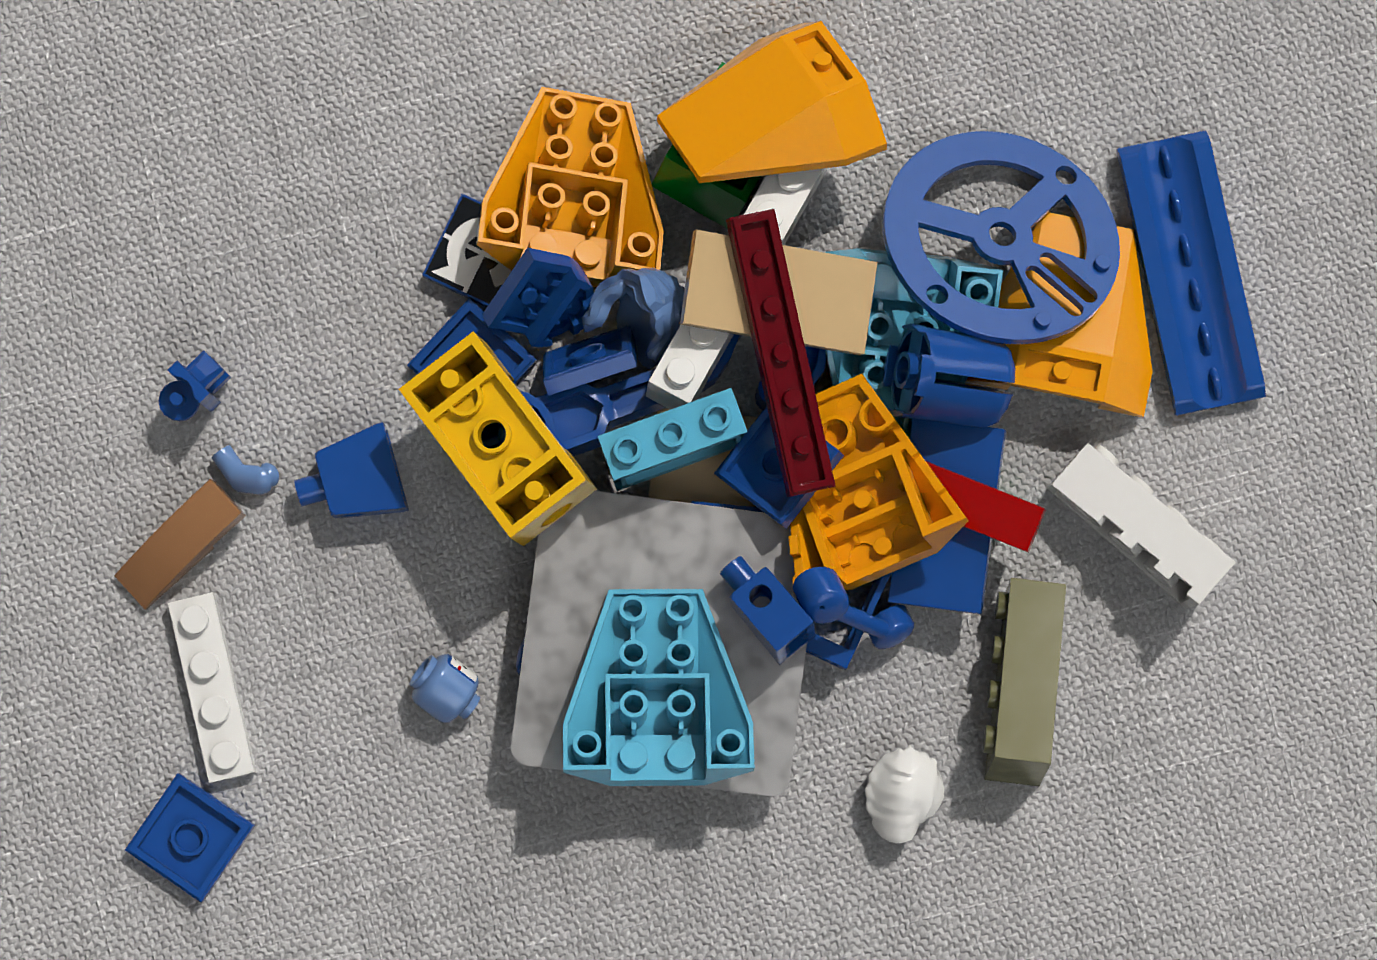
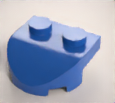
M527 248L482 316L488 328L525 334L532 347H548L553 345L552 337L568 330L572 335H576L584 329L582 317L589 309L594 291L584 270L573 258L562 254Z

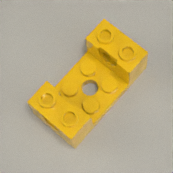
M473 331L398 390L507 535L520 545L525 546L596 491L597 488L571 453L558 442L513 383L514 378L489 345ZM491 423L502 424L506 431L504 442L496 448L485 447L481 440L483 429Z

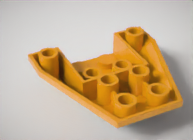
M822 21L797 24L758 39L657 115L658 124L699 183L846 166L887 150V142L866 80Z
M541 87L483 198L477 246L511 271L527 248L569 256L582 267L593 287H597L605 279L617 275L622 269L656 268L660 270L664 230L631 103Z
M1048 212L1032 231L1033 243L1082 259L1084 258L1082 232L1075 217ZM1117 226L1120 242V259L1116 279L1107 298L1090 319L1070 333L1055 339L1031 344H1005L1011 350L1014 360L1015 383L968 377L966 382L1004 390L1014 386L1098 403V409L1143 418L1153 371L1134 229ZM1047 257L1040 258L1043 266L1084 301H1095L1091 293ZM1011 267L1001 284L998 308H1031ZM1031 270L1025 272L1026 276L1068 313L1073 316L1081 315L1080 310L1039 274Z

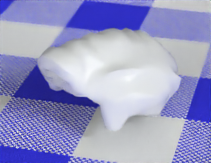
M911 745L904 750L898 748L893 752L885 754L868 775V782L865 788L866 809L873 818L872 825L881 838L892 843H905L912 840L919 825L935 815L944 799V785L941 774L937 769V761L934 758H930L925 752L915 750Z

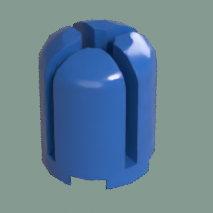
M916 324L903 325L902 328L909 330L903 335L899 346H889L884 364L883 386L891 387L892 400L895 409L887 408L890 413L896 417L915 418L985 428L998 423L1009 407L1013 396L1012 393L997 391V389L976 384L937 379L936 372L1015 383V364L1011 350L1004 343L978 339L961 332L929 328Z

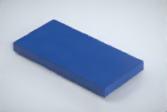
M913 418L910 440L925 461L999 490L1006 437L1005 429L992 427L978 428ZM962 527L938 553L892 572L888 602L982 615L992 538Z

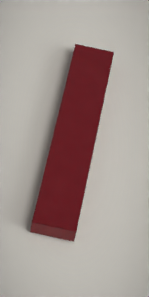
M775 209L726 219V224L786 495L791 497L836 487Z

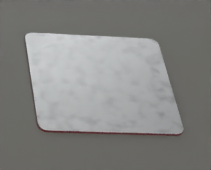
M594 491L541 532L537 539L511 740V752L515 760L526 766L563 770V722L608 590L703 589L753 721L755 769L752 772L708 785L692 787L764 796H777L783 793L790 782L807 643L779 665L731 606L729 596L734 590L720 575V572L735 558L742 556L755 573L767 567L799 604L793 591L792 577L795 574L793 557L790 555L789 536H791L790 525L785 529L763 512ZM759 597L753 604L761 608L767 606L771 601L768 597Z

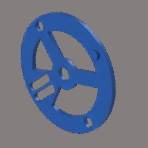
M975 131L960 133L935 141L912 156L901 168L890 187L884 204L882 217L884 245L891 266L903 287L919 305L936 319L955 330L978 339L1004 344H1031L1048 341L1070 333L1096 313L1110 293L1116 279L1120 259V242L1113 214L1105 198L1092 180L1065 156L1050 147L1022 136L993 131ZM971 166H1004L1025 172L1040 180L1010 209L993 207L982 211L979 215L923 200L928 191L943 177ZM1066 171L1070 173L1074 178V183H1061L1056 177V172ZM1062 199L1067 203L1080 226L1084 242L1083 259L1033 243L1031 228ZM994 227L1006 228L1013 235L1014 242L1007 246L999 245L991 239L989 230ZM918 228L971 242L975 251L985 260L997 265H1011L1031 308L1005 309L977 302L958 292L931 265L923 250ZM1047 257L1091 293L1095 301H1084L1043 266L1040 258ZM1031 270L1039 274L1080 310L1081 315L1073 316L1033 283L1026 276L1025 272ZM931 289L941 291L946 297V302L942 304L933 303L927 297V291Z

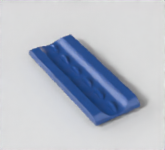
M1207 131L1116 149L1175 416L1266 397L1264 377L1211 141Z

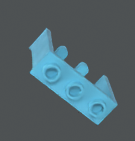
M729 388L599 435L598 439L616 490L619 491L732 450L748 431L733 390Z

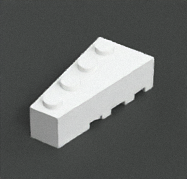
M1087 443L1047 489L1183 608L1188 609L1200 605L1236 562L1225 554L1211 539L1189 525V521L1179 511L1170 505H1164L1152 495L1154 491L1136 475L1130 477L1116 466L1119 463L1118 459L1105 447L1098 444L1094 448Z

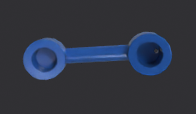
M814 567L802 572L794 581L793 590L799 605L816 623L824 624L837 620L868 633L874 647L879 650L897 646L905 641L913 632L914 622L907 607L904 605L889 607L875 616L850 606L844 586L833 569Z

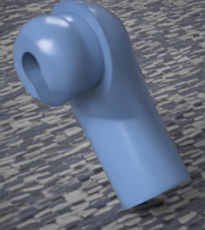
M230 445L222 448L211 457L235 491L261 495L269 492L271 487L279 482V472L274 465L270 463H264L261 467L244 465Z

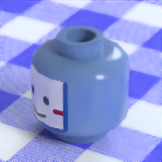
M443 654L437 658L432 655L427 657L417 668L409 682V685L413 687V702L442 723L451 722L458 716L466 719L480 701V696L476 694L479 684L477 674L449 654Z

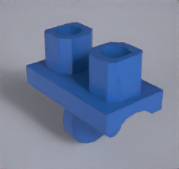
M204 350L187 367L177 360L168 371L178 381L170 382L160 392L158 400L160 409L165 416L179 422L192 418L199 410L200 404L212 412L221 403L214 394L231 376Z

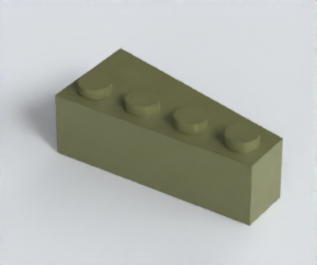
M1011 578L1006 592L998 591L995 619L1002 620L1001 636H994L991 652V663L997 664L996 680H990L987 695V708H992L991 724L986 725L983 738V753H987L984 780L1039 787L1051 765L1066 584Z

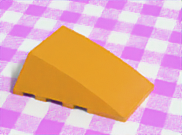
M859 374L817 393L816 399L825 440L837 448L844 456L832 470L836 487L816 491L790 524L791 536H789L790 555L793 557L795 574L792 577L793 584L802 572L814 567H827L833 569L838 574L845 590H852L938 553L969 520L863 374Z

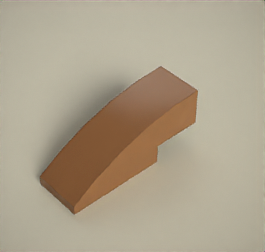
M209 479L143 543L114 576L136 601L147 610L214 549L213 545L246 515L214 480Z

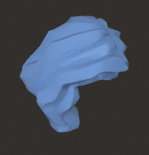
M656 268L622 269L617 275L605 279L597 286L591 298L589 309L582 317L584 332L602 327L607 320L613 303L619 299L620 306L616 316L617 328L626 325L631 327L637 346V358L643 366L651 369L659 364L680 327L685 287L679 284L677 277L667 275L664 271Z

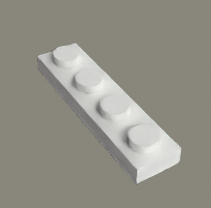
M211 592L168 603L209 783L256 773L215 593Z

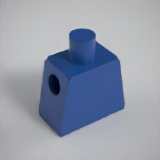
M383 422L317 451L315 458L319 473L294 480L301 507L327 500L331 516L335 519L409 511L388 429Z
M739 556L720 572V575L734 590L729 596L731 606L779 665L816 636L814 621L767 567L755 573L744 558ZM759 597H768L771 601L767 606L761 608L753 604Z

